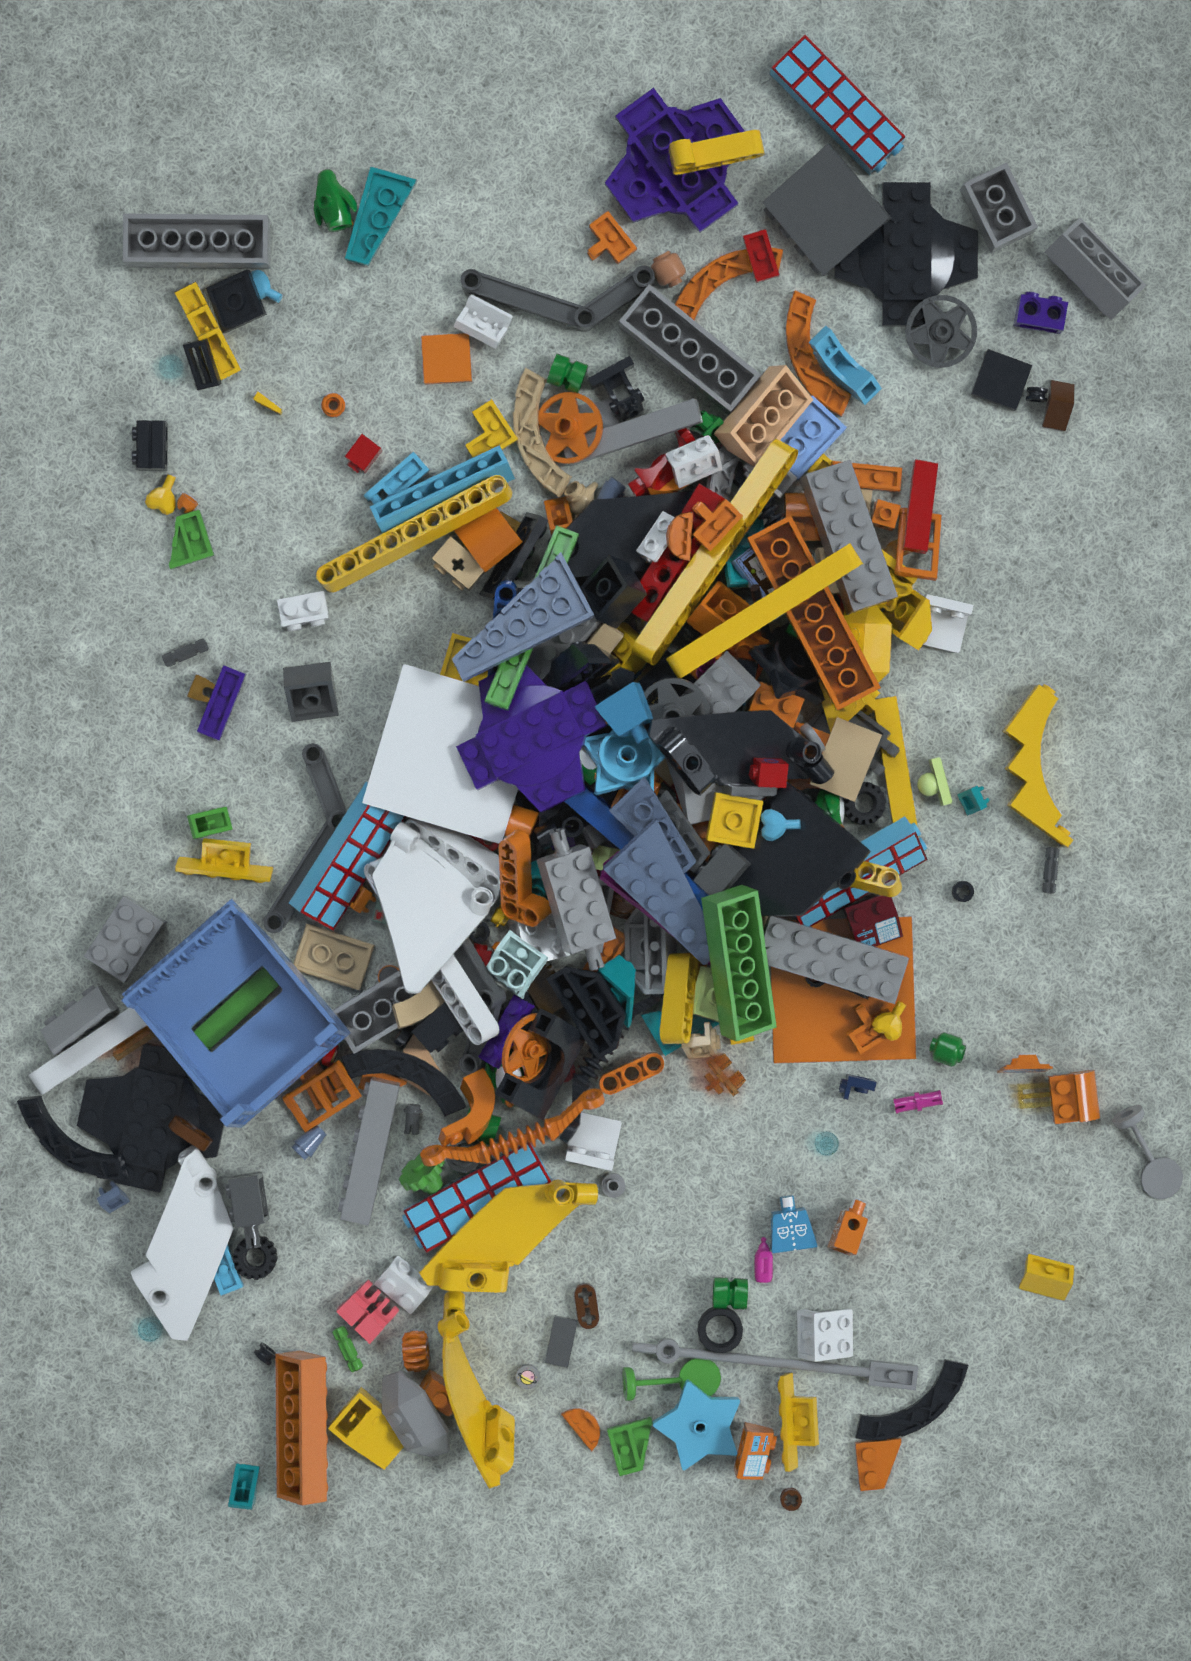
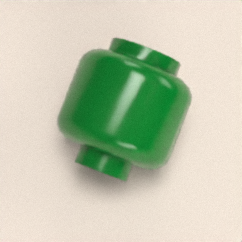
M943 1032L938 1038L933 1037L929 1051L933 1052L932 1057L935 1062L953 1067L957 1063L962 1062L966 1045H963L961 1037Z

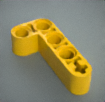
M749 130L691 143L690 139H681L670 143L668 150L674 175L747 161L765 155L760 130Z
M671 953L668 956L660 1024V1039L663 1044H687L690 1041L696 981L700 966L707 967V964L703 965L691 953Z

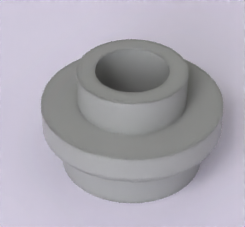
M608 1174L602 1180V1191L608 1197H618L625 1190V1181L618 1174ZM610 1182H616L618 1188L611 1190L609 1188Z

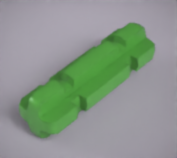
M340 1326L332 1331L335 1340L339 1341L337 1344L345 1361L348 1360L349 1362L347 1363L351 1372L360 1370L363 1364L361 1359L357 1358L358 1353L351 1338L347 1337L348 1331L346 1327Z

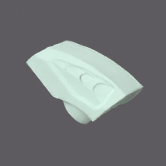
M509 930L495 949L486 967L494 980L518 997L524 999L525 993L546 964L548 957Z

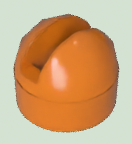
M182 493L177 501L178 509L180 510L184 507L183 513L185 514L195 510L198 505L195 499L185 493Z

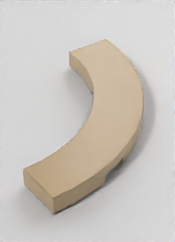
M525 368L515 394L513 425L514 433L518 438L516 442L525 464L536 479L546 489L561 498L572 476L564 472L550 457L543 444L538 421L540 398L547 379Z
M432 980L420 993L392 1005L398 1029L421 1021L444 1003V999Z

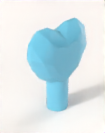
M258 269L252 271L251 274L260 298L268 297L279 303L283 295L271 289L267 275Z
M765 810L761 814V821L764 824L762 837L766 840L773 841L784 834L786 829L801 828L800 819L786 820L781 813L775 810Z

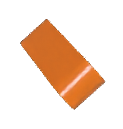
M648 1052L605 1072L599 1079L600 1089L605 1094H615L659 1074L664 1068L663 1057L657 1052ZM650 1057H657L660 1060V1065L656 1069H650L647 1067V1060ZM628 1067L637 1068L638 1076L635 1079H628L625 1076V1071ZM605 1078H615L617 1081L616 1086L613 1089L605 1088L603 1085Z

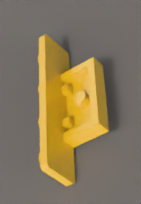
M203 838L201 859L179 857L175 871L182 872L185 875L201 874L210 878L219 876L228 877L232 880L246 879L257 883L271 881L273 867L250 864L251 843Z
M788 1372L780 1376L777 1386L781 1396V1403L779 1405V1415L782 1417L780 1437L783 1441L782 1463L785 1467V1472H791L798 1468L797 1446L819 1445L817 1399L810 1396H794L793 1373Z

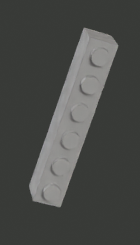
M372 1077L370 1083H365L363 1096H366L367 1099L365 1106L361 1105L358 1119L362 1120L360 1129L356 1128L353 1142L357 1143L355 1152L351 1151L348 1166H352L350 1175H346L344 1179L343 1189H347L345 1198H341L339 1202L338 1212H342L340 1220L369 1226L400 1082Z

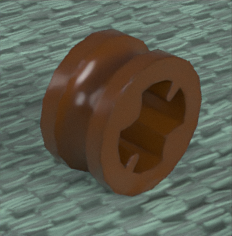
M790 1487L782 1491L780 1501L783 1508L788 1511H795L801 1506L802 1497L797 1489ZM788 1494H790L791 1496L796 1495L798 1497L795 1498V1504H792L791 1502L787 1504L785 1503V1501H787L786 1496Z

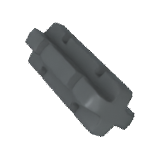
M202 638L195 641V644L190 643L174 650V653L164 654L162 659L164 664L170 667L175 665L177 661L182 662L196 656L198 652L201 654L208 651L209 647L206 640Z
M1057 847L1046 848L1045 857H1047V860H1045L1043 876L1045 883L1042 886L1044 893L1054 894L1056 892L1055 880H1057L1059 864L1057 858H1059L1060 849Z

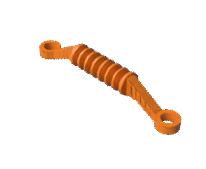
M597 1088L586 1090L560 1115L549 1119L545 1118L544 1127H541L538 1122H535V1130L526 1125L525 1134H523L520 1128H517V1136L514 1137L509 1131L508 1140H505L500 1134L499 1143H496L493 1138H489L490 1146L488 1147L483 1141L468 1148L457 1146L443 1147L442 1145L428 1146L420 1153L422 1163L425 1166H435L442 1163L445 1158L490 1164L491 1155L497 1161L500 1160V1152L506 1158L509 1157V1149H512L516 1155L518 1154L519 1145L524 1151H527V1143L529 1142L535 1148L536 1139H539L542 1145L545 1144V1136H548L551 1141H555L583 1109L592 1110L604 1104L603 1092Z

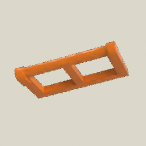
M900 508L894 574L936 581L942 515L932 513L931 522L934 523L933 543L929 542L928 550L932 551L931 571L902 566L904 552L902 549L908 508Z
M339 1060L296 1089L282 1096L283 1101L305 1133L362 1097ZM333 1071L337 1073L351 1095L335 1107L332 1106L318 1084V1081ZM311 1086L327 1112L309 1123L293 1097Z

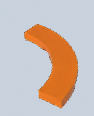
M772 248L779 271L783 249ZM746 249L725 254L703 267L683 289L675 305L695 321L703 302L716 288L732 278L753 273Z
M795 290L790 301L786 321V341L792 366L810 395H813L829 411L842 417L852 394L837 386L819 366L813 354V348L809 344L811 340V316L816 299Z

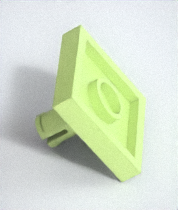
M700 966L696 981L693 1014L719 1022L711 968Z

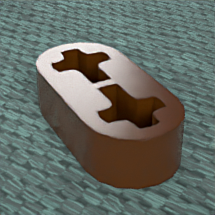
M175 1115L168 1125L174 1133L202 1151H206L212 1143V1139L206 1133L178 1115Z
M581 1283L576 1287L574 1294L578 1322L583 1328L592 1329L599 1322L596 1291L591 1284ZM582 1288H587L588 1292H592V1295L588 1296V1304H584L583 1297L578 1296V1293L582 1292ZM585 1308H590V1314L595 1315L590 1324H587L586 1320H582V1317L586 1314Z

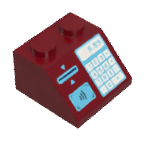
M876 895L843 908L855 941L876 947L903 937L899 916L892 897Z

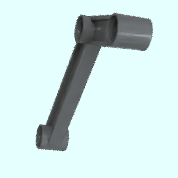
M641 265L584 306L478 272L475 269H468L462 273L461 285L462 289L468 294H473L587 332L641 295L649 284L653 286L655 276L654 271L649 266ZM641 273H646L649 275L650 281L648 283H640L637 276ZM468 277L477 278V285L474 287L467 286L465 281ZM588 314L592 320L589 324H581L578 320L579 316Z
M314 743L304 747L302 757L325 814L326 822L264 917V928L270 933H278L286 927L296 911L289 902L334 833L336 827L333 824V818L338 814L344 816L347 812L325 750L320 745ZM315 747L320 751V757L316 761H311L307 754L311 748ZM273 915L278 916L281 920V925L278 929H274L269 925V919Z
M467 938L453 955L495 1020L498 1021L501 1005L506 1000V993L501 986L496 984L470 939ZM469 1038L467 1039L464 1054L459 1060L460 1070L465 1075H470L482 1068L486 1069V1062L480 1059L479 1055L487 1041L480 1045H475Z

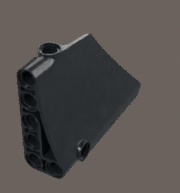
M788 782L786 788H777L775 796H769L767 800H762L761 814L765 810H775L781 813L786 820L800 819L801 828L786 829L781 837L769 841L762 837L764 824L760 816L754 849L731 845L751 865L730 889L744 885L758 890L761 916L804 915L828 891L838 887L840 889L850 887L856 878L854 869H858L871 852L814 801Z

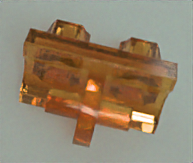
M725 1053L718 1055L714 1059L709 1058L706 1063L717 1077L714 1078L710 1072L704 1075L705 1079L709 1082L705 1086V1090L708 1092L714 1089L719 1095L724 1091L719 1085L722 1082L734 1097L739 1093L737 1089L744 1084L746 1079L739 1070L729 1077L724 1074L723 1070L732 1064Z

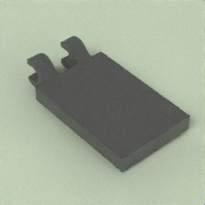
M821 706L808 724L815 729L831 734L823 706ZM861 710L848 721L882 735L875 754L880 748L894 758L899 753L900 748L888 740L891 733ZM872 759L869 769L880 777L885 771V767L875 759Z

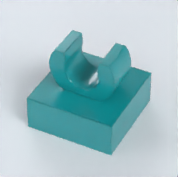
M974 786L957 794L967 816L988 807L987 803L990 799H984L980 792L984 790L983 786Z

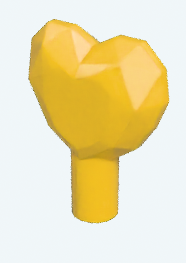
M167 474L163 486L155 488L146 496L145 503L148 508L159 509L165 515L174 512L176 501L171 489L176 477Z
M898 1000L892 1012H884L874 1018L872 1023L873 1030L878 1033H884L885 1037L890 1041L897 1040L902 1032L900 1015L907 1005Z

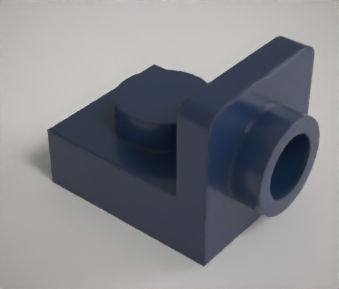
M846 1074V1078H842L840 1081L839 1092L842 1093L843 1099L848 1100L851 1086L854 1087L856 1092L868 1094L869 1090L875 1091L877 1082L874 1079Z

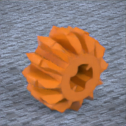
M425 1331L407 1332L402 1338L403 1361L407 1371L421 1372V1370H427L430 1365L429 1342Z

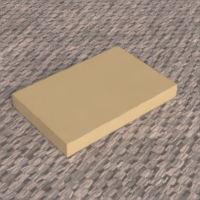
M837 717L825 746L826 750L822 753L835 773L824 784H815L812 781L810 784L855 802L882 735Z
M306 923L293 964L300 972L360 991L375 945Z

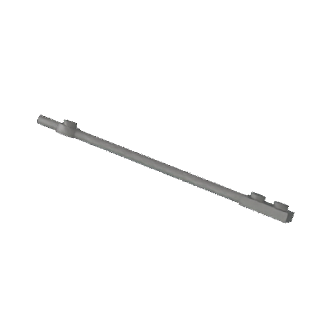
M671 1338L662 1339L657 1345L633 1342L632 1352L657 1354L658 1359L667 1364L675 1362L679 1357L868 1377L867 1384L870 1386L916 1390L918 1365L870 1360L869 1368L729 1352L722 1354L714 1353L710 1350L679 1347L678 1343ZM666 1346H670L672 1348V1352L670 1354L664 1353L663 1349Z

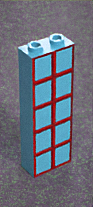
M806 35L771 67L770 75L869 175L874 170L879 173L887 164L885 160L891 154L896 156L904 148L902 143L906 136Z
M365 782L289 902L299 912L333 931L366 881L364 874L365 865L382 856L391 842L392 832L406 818L404 815L362 803L368 782Z
M905 816L861 841L871 851L864 861L892 868L898 872L899 876L928 860L924 852L927 847L922 838L918 837L921 835V832L915 823L910 824ZM867 873L861 879L867 880L872 874ZM838 887L828 891L804 915L794 917L798 923L812 927L871 892L853 887H848L847 889H840Z
M528 1142L527 1151H524L519 1145L518 1154L515 1155L512 1149H510L509 1157L506 1158L504 1154H501L499 1161L494 1158L490 1164H483L477 1167L476 1170H472L441 1187L436 1193L429 1194L405 1207L403 1210L405 1214L402 1215L406 1226L408 1228L412 1227L416 1233L414 1240L419 1249L424 1248L427 1253L450 1240L465 1223L504 1188L549 1184L552 1182V1179L535 1148Z

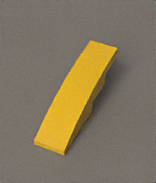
M196 281L175 291V295L198 340L208 339L220 379L223 380L239 372L241 368Z

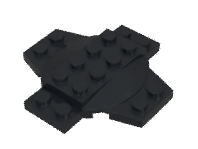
M883 182L882 207L892 219L879 227L834 267V279L860 288H867L882 303V326L906 327L910 313L921 301L937 296L944 289H949L978 278V230L943 219L931 204V182ZM922 308L914 317L911 327H919L925 324Z
M150 1043L143 1044L139 1066L125 1075L95 1077L86 1080L77 1121L79 1128L108 1144L114 1155H123L128 1177L125 1180H114L113 1183L158 1193L162 1190L166 1169L177 1164L179 1154L186 1148L193 1146L168 1127L174 1116L178 1115L212 1139V1143L206 1151L200 1150L204 1158H215L218 1156L225 1125L220 1120L223 1116L209 1099L203 1094L200 1095L195 1092L192 1082L187 1077V1073L166 1047Z

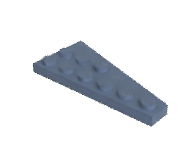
M560 552L553 562L545 567L529 585H526L475 638H472L452 658L463 682L594 618V613L562 553Z
M655 817L603 866V869L694 957L705 965L710 961L702 908Z

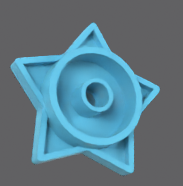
M614 730L610 733L586 737L583 747L597 766L595 795L623 788L630 790L644 776L654 791V769L665 757L650 738L641 744H637L632 734L624 738L618 736ZM622 757L628 758L629 761L624 760Z
M687 1379L685 1381L675 1408L652 1422L654 1428L676 1443L682 1470L688 1469L707 1454L737 1455L729 1427L740 1404V1399L738 1397H711ZM700 1423L704 1424L703 1427H701V1428H696V1426H697L698 1424H700Z

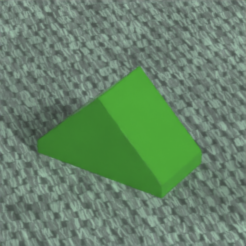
M227 806L187 816L193 839H200L233 829Z

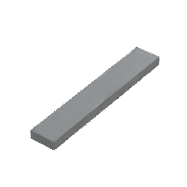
M694 398L604 428L600 443L595 451L586 459L568 464V466H574L703 423L697 399ZM596 431L585 435L589 447L595 438ZM569 447L564 449L566 458L578 456Z

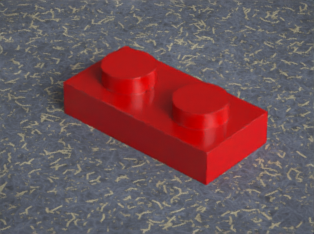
M766 229L744 235L743 241L756 283L779 277V271Z

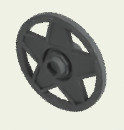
M948 295L932 296L921 301L910 313L906 323V341L912 354L922 363L937 368L950 367L964 360L972 351L977 338L976 319L971 309L961 300ZM934 301H949L957 304V306L943 313ZM922 308L925 324L911 330L914 317ZM966 315H968L971 324V338L959 329ZM913 343L929 344L930 360L922 356ZM949 348L965 350L956 359L944 362Z
M665 678L653 683L644 691L647 699L648 695L658 688L659 703L649 705L653 719L691 716L701 702L703 703L705 714H710V707L705 694L698 686L688 680ZM671 684L684 685L693 691L679 696Z

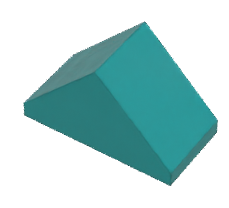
M236 1463L228 1507L253 1509L256 1501L260 1466Z

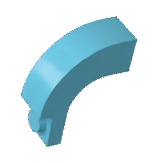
M825 326L809 341L814 350L813 354L822 366L846 391L862 404L866 405L882 389L873 374L859 365L847 353L829 327Z

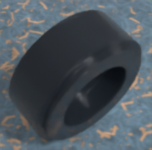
M413 1027L401 1028L393 1043L402 1047L410 1037Z

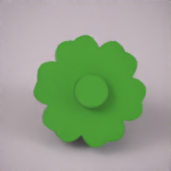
M419 1154L415 1160L409 1161L401 1172L403 1174L399 1177V1181L406 1191L412 1189L415 1192L421 1189L423 1192H427V1194H434L443 1185L440 1173L442 1172L441 1167L445 1162L443 1161L435 1166H425Z

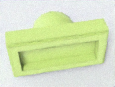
M941 758L930 759L929 764L932 773H925L919 778L917 783L918 789L925 796H933L938 793L941 806L951 804L952 798Z

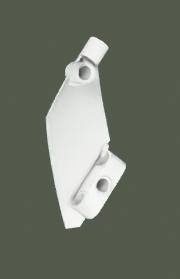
M195 1146L186 1148L178 1156V1162L181 1167L147 1249L146 1257L149 1261L131 1271L134 1282L170 1337L175 1340L188 1341L233 1231V1225L217 1185L216 1171L209 1166L200 1150ZM206 1177L212 1181L210 1183H202L200 1180ZM163 1291L165 1294L157 1296L154 1292Z

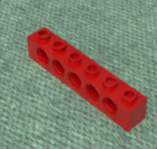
M698 484L682 513L693 512L692 532L704 521L703 519L700 520V517L692 510V507L701 501L713 512L725 499L701 484ZM695 538L691 539L690 560L701 546ZM668 546L657 562L652 561L640 583L647 595L631 612L647 623L690 562L683 559L675 561L676 556L671 553ZM670 573V578L663 582L664 575ZM658 593L656 601L650 603L652 595Z

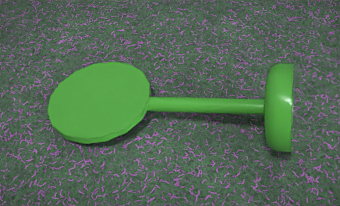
M693 1358L683 1365L679 1377L636 1380L634 1370L631 1367H623L625 1401L634 1400L636 1386L679 1383L680 1388L683 1389L687 1379L704 1393L711 1396L720 1386V1370L711 1360Z

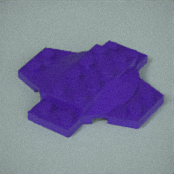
M653 87L615 115V119L628 135L626 155L605 182V186L632 223L666 212L684 214L689 218L697 231L701 233L738 206L739 203L725 185L727 168L730 164L674 175L668 151L670 143L681 139H690L691 143L745 132L721 98L693 106L691 109L684 111L677 109V107H668Z
M526 665L509 709L506 711L485 703V698L496 673L478 681L483 715L478 734H476V737L456 746L476 790L479 791L501 780L515 785L540 812H544L584 792L585 784L580 751L585 744L586 736L608 726L605 719L595 708L598 704L588 683L584 681L563 692L547 686Z

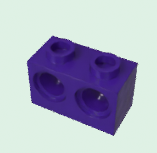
M1025 292V294H1021L1018 297L1013 326L1061 334L1064 331L1068 302L1062 301L1063 298L1058 296L1042 298L1039 297L1038 293ZM1024 305H1032L1035 309V314H1026ZM1055 309L1058 312V319H1051L1047 314V310Z

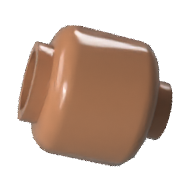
M667 251L652 259L654 263L651 265V269L654 271V276L660 286L668 284L672 288L683 282L681 277L685 275L686 269L677 253Z

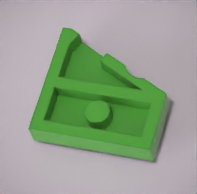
M196 510L177 516L169 568L172 570L215 556L201 511Z
M652 1417L607 1428L619 1476L643 1470L652 1426Z

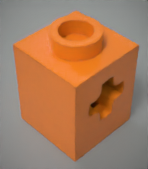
M877 499L871 515L873 526L893 531L901 505Z

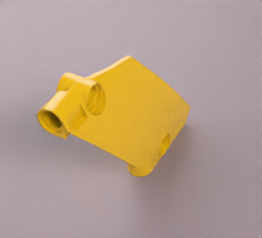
M557 1179L549 1184L504 1188L450 1238L421 1269L419 1274L428 1286H439V1288L446 1291L506 1292L509 1267L519 1265L579 1205H595L598 1200L597 1184L571 1183ZM565 1188L564 1194L561 1197H556L557 1192ZM479 1273L477 1280L470 1281L473 1274Z
M448 1291L444 1295L443 1319L437 1325L438 1331L443 1337V1378L459 1430L480 1474L490 1489L500 1485V1476L508 1472L514 1463L515 1419L512 1414L499 1405H491V1402L486 1400L458 1336L470 1327L468 1317L465 1314V1294L460 1291Z

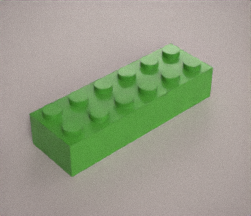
M740 885L701 898L721 1035L737 1042L776 1028L758 890Z

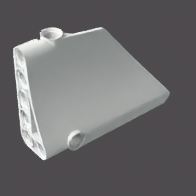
M410 817L405 824L403 822L399 823L390 837L392 842L375 869L372 880L389 929L404 989L407 993H420L488 915L491 906L501 896L499 855L467 834Z

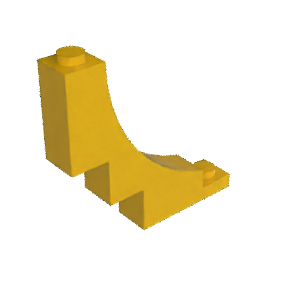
M1039 684L1033 688L1002 731L1021 745L1005 769L1024 782L1007 806L1064 848H1068L1073 839L1069 837L1071 833L1061 825L1055 826L1062 815L1054 805L1046 788L1040 758L1045 724L1059 698L1054 695L1056 692L1046 684L1043 686Z

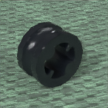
M1027 387L1026 391L1029 395L1026 396V401L1047 402L1045 394L1048 393V389Z
M959 881L952 887V896L959 902H967L974 896V888L967 881ZM963 885H966L968 887L966 890H969V894L960 898L957 888H962Z
M483 921L477 927H485L486 930L483 931L486 932L485 937H474V931L469 935L473 941L478 943L486 941L490 935V928Z
M261 1342L259 1345L260 1349H255L254 1354L263 1363L270 1366L272 1358L275 1359L276 1352L267 1344Z

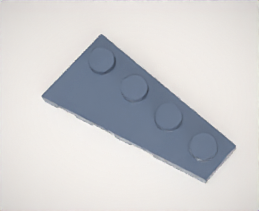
M645 776L609 810L634 836L656 817L683 872L686 873L696 863V859Z

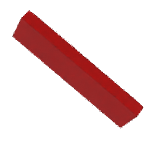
M915 459L913 462L902 550L921 554L928 552L938 463Z

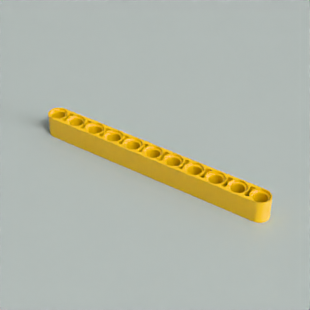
M779 439L772 441L730 502L743 517L711 551H707L702 545L699 547L635 640L631 650L634 655L651 665H655L660 660L795 463L798 456L797 449Z

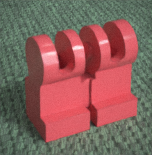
M368 1279L337 1308L336 1312L351 1327L358 1321L354 1330L370 1344L400 1309L394 1305L387 1313H384L382 1309L390 1301L386 1297L375 1305L376 1308L370 1312L367 1307L371 1303L374 1304L381 1291L377 1289L372 1295L366 1296L365 1292L373 1284Z

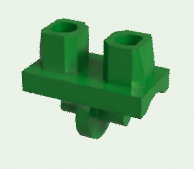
M704 410L700 411L703 423L694 425L689 430L700 437L709 435L714 444L719 443L720 441L714 433L724 421L720 417L709 414Z

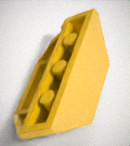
M877 605L849 615L844 610L843 616L879 683L890 673L892 623Z

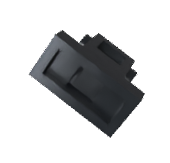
M630 356L588 378V383L592 390L603 384L612 400L609 406L615 417L620 415L623 421L628 418H634L643 411L642 402L645 401L640 389L634 390L625 372L634 368V362ZM624 384L630 396L622 401H618L613 389Z

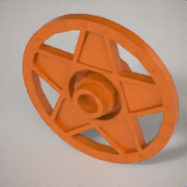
M575 392L559 393L549 398L538 411L539 429L541 425L551 433L545 448L553 461L562 464L580 462L589 457L599 445L603 433V420L598 407L588 397ZM562 399L559 413H545L553 403ZM577 399L586 402L593 412L579 413ZM597 426L595 438L589 447L585 433ZM566 447H569L578 455L572 458L556 457Z
M537 1013L529 1014L515 1024L506 1038L502 1051L504 1072L524 1082L534 1079L541 1072L548 1056L546 1041L530 1030L525 1031L521 1029L524 1025L533 1021ZM513 1043V1045H512L513 1053H512L511 1056L509 1057L510 1047H511V1044ZM546 1054L542 1063L538 1066L539 1057ZM522 1067L525 1076H516L512 1072Z

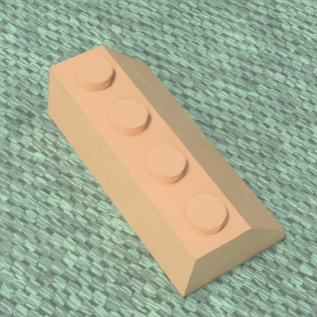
M787 365L769 366L724 420V423L715 431L714 435L727 451L755 467L772 441L783 438L813 399Z

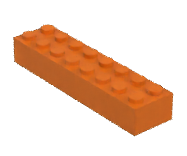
M791 515L747 538L773 591L816 565ZM828 586L785 613L836 711L881 688Z

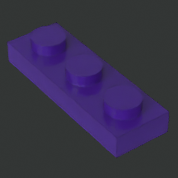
M223 665L197 732L219 741L221 740L247 674Z
M513 995L498 1022V1035L487 1041L479 1058L499 1069L502 1065V1051L508 1034L518 1021L531 1014L535 1006Z

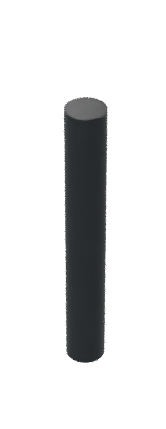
M758 584L752 585L750 590L753 602L755 603L762 599V594ZM766 624L760 628L761 636L769 640L771 632L769 624Z

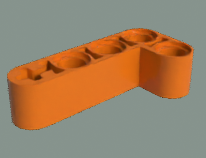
M516 829L505 837L498 847L501 909L507 918L530 927H535L548 917L552 911L546 898L532 893L530 838L525 831Z

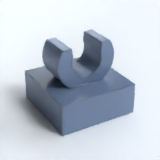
M113 1181L110 1182L112 1190L106 1192L102 1187L99 1188L101 1196L97 1198L99 1205L109 1214L130 1202L127 1194Z

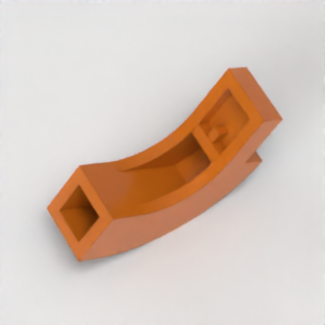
M484 1068L463 1078L460 1090L470 1105V1113L466 1117L441 1129L438 1140L443 1147L450 1143L455 1145L463 1138H465L469 1145L477 1140L486 1130L494 1110L495 1091L491 1079Z

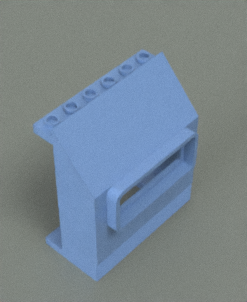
M232 899L122 993L124 996L122 1002L127 1008L134 1009L223 1116L220 1120L226 1127L242 1128L351 1033L280 947ZM263 966L283 991L217 1049L210 1052L192 1030V1027Z

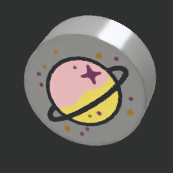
M522 1365L516 1372V1382L523 1389H532L539 1382L540 1374L534 1365Z

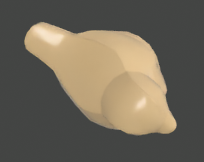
M574 481L564 490V495L568 502H570V509L575 514V518L594 499V491L599 486L597 482H593L585 488L583 484Z

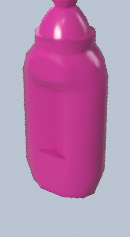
M765 1237L761 1238L762 1243L759 1245L754 1259L755 1280L760 1283L771 1282L773 1278V1255L766 1243L767 1239Z

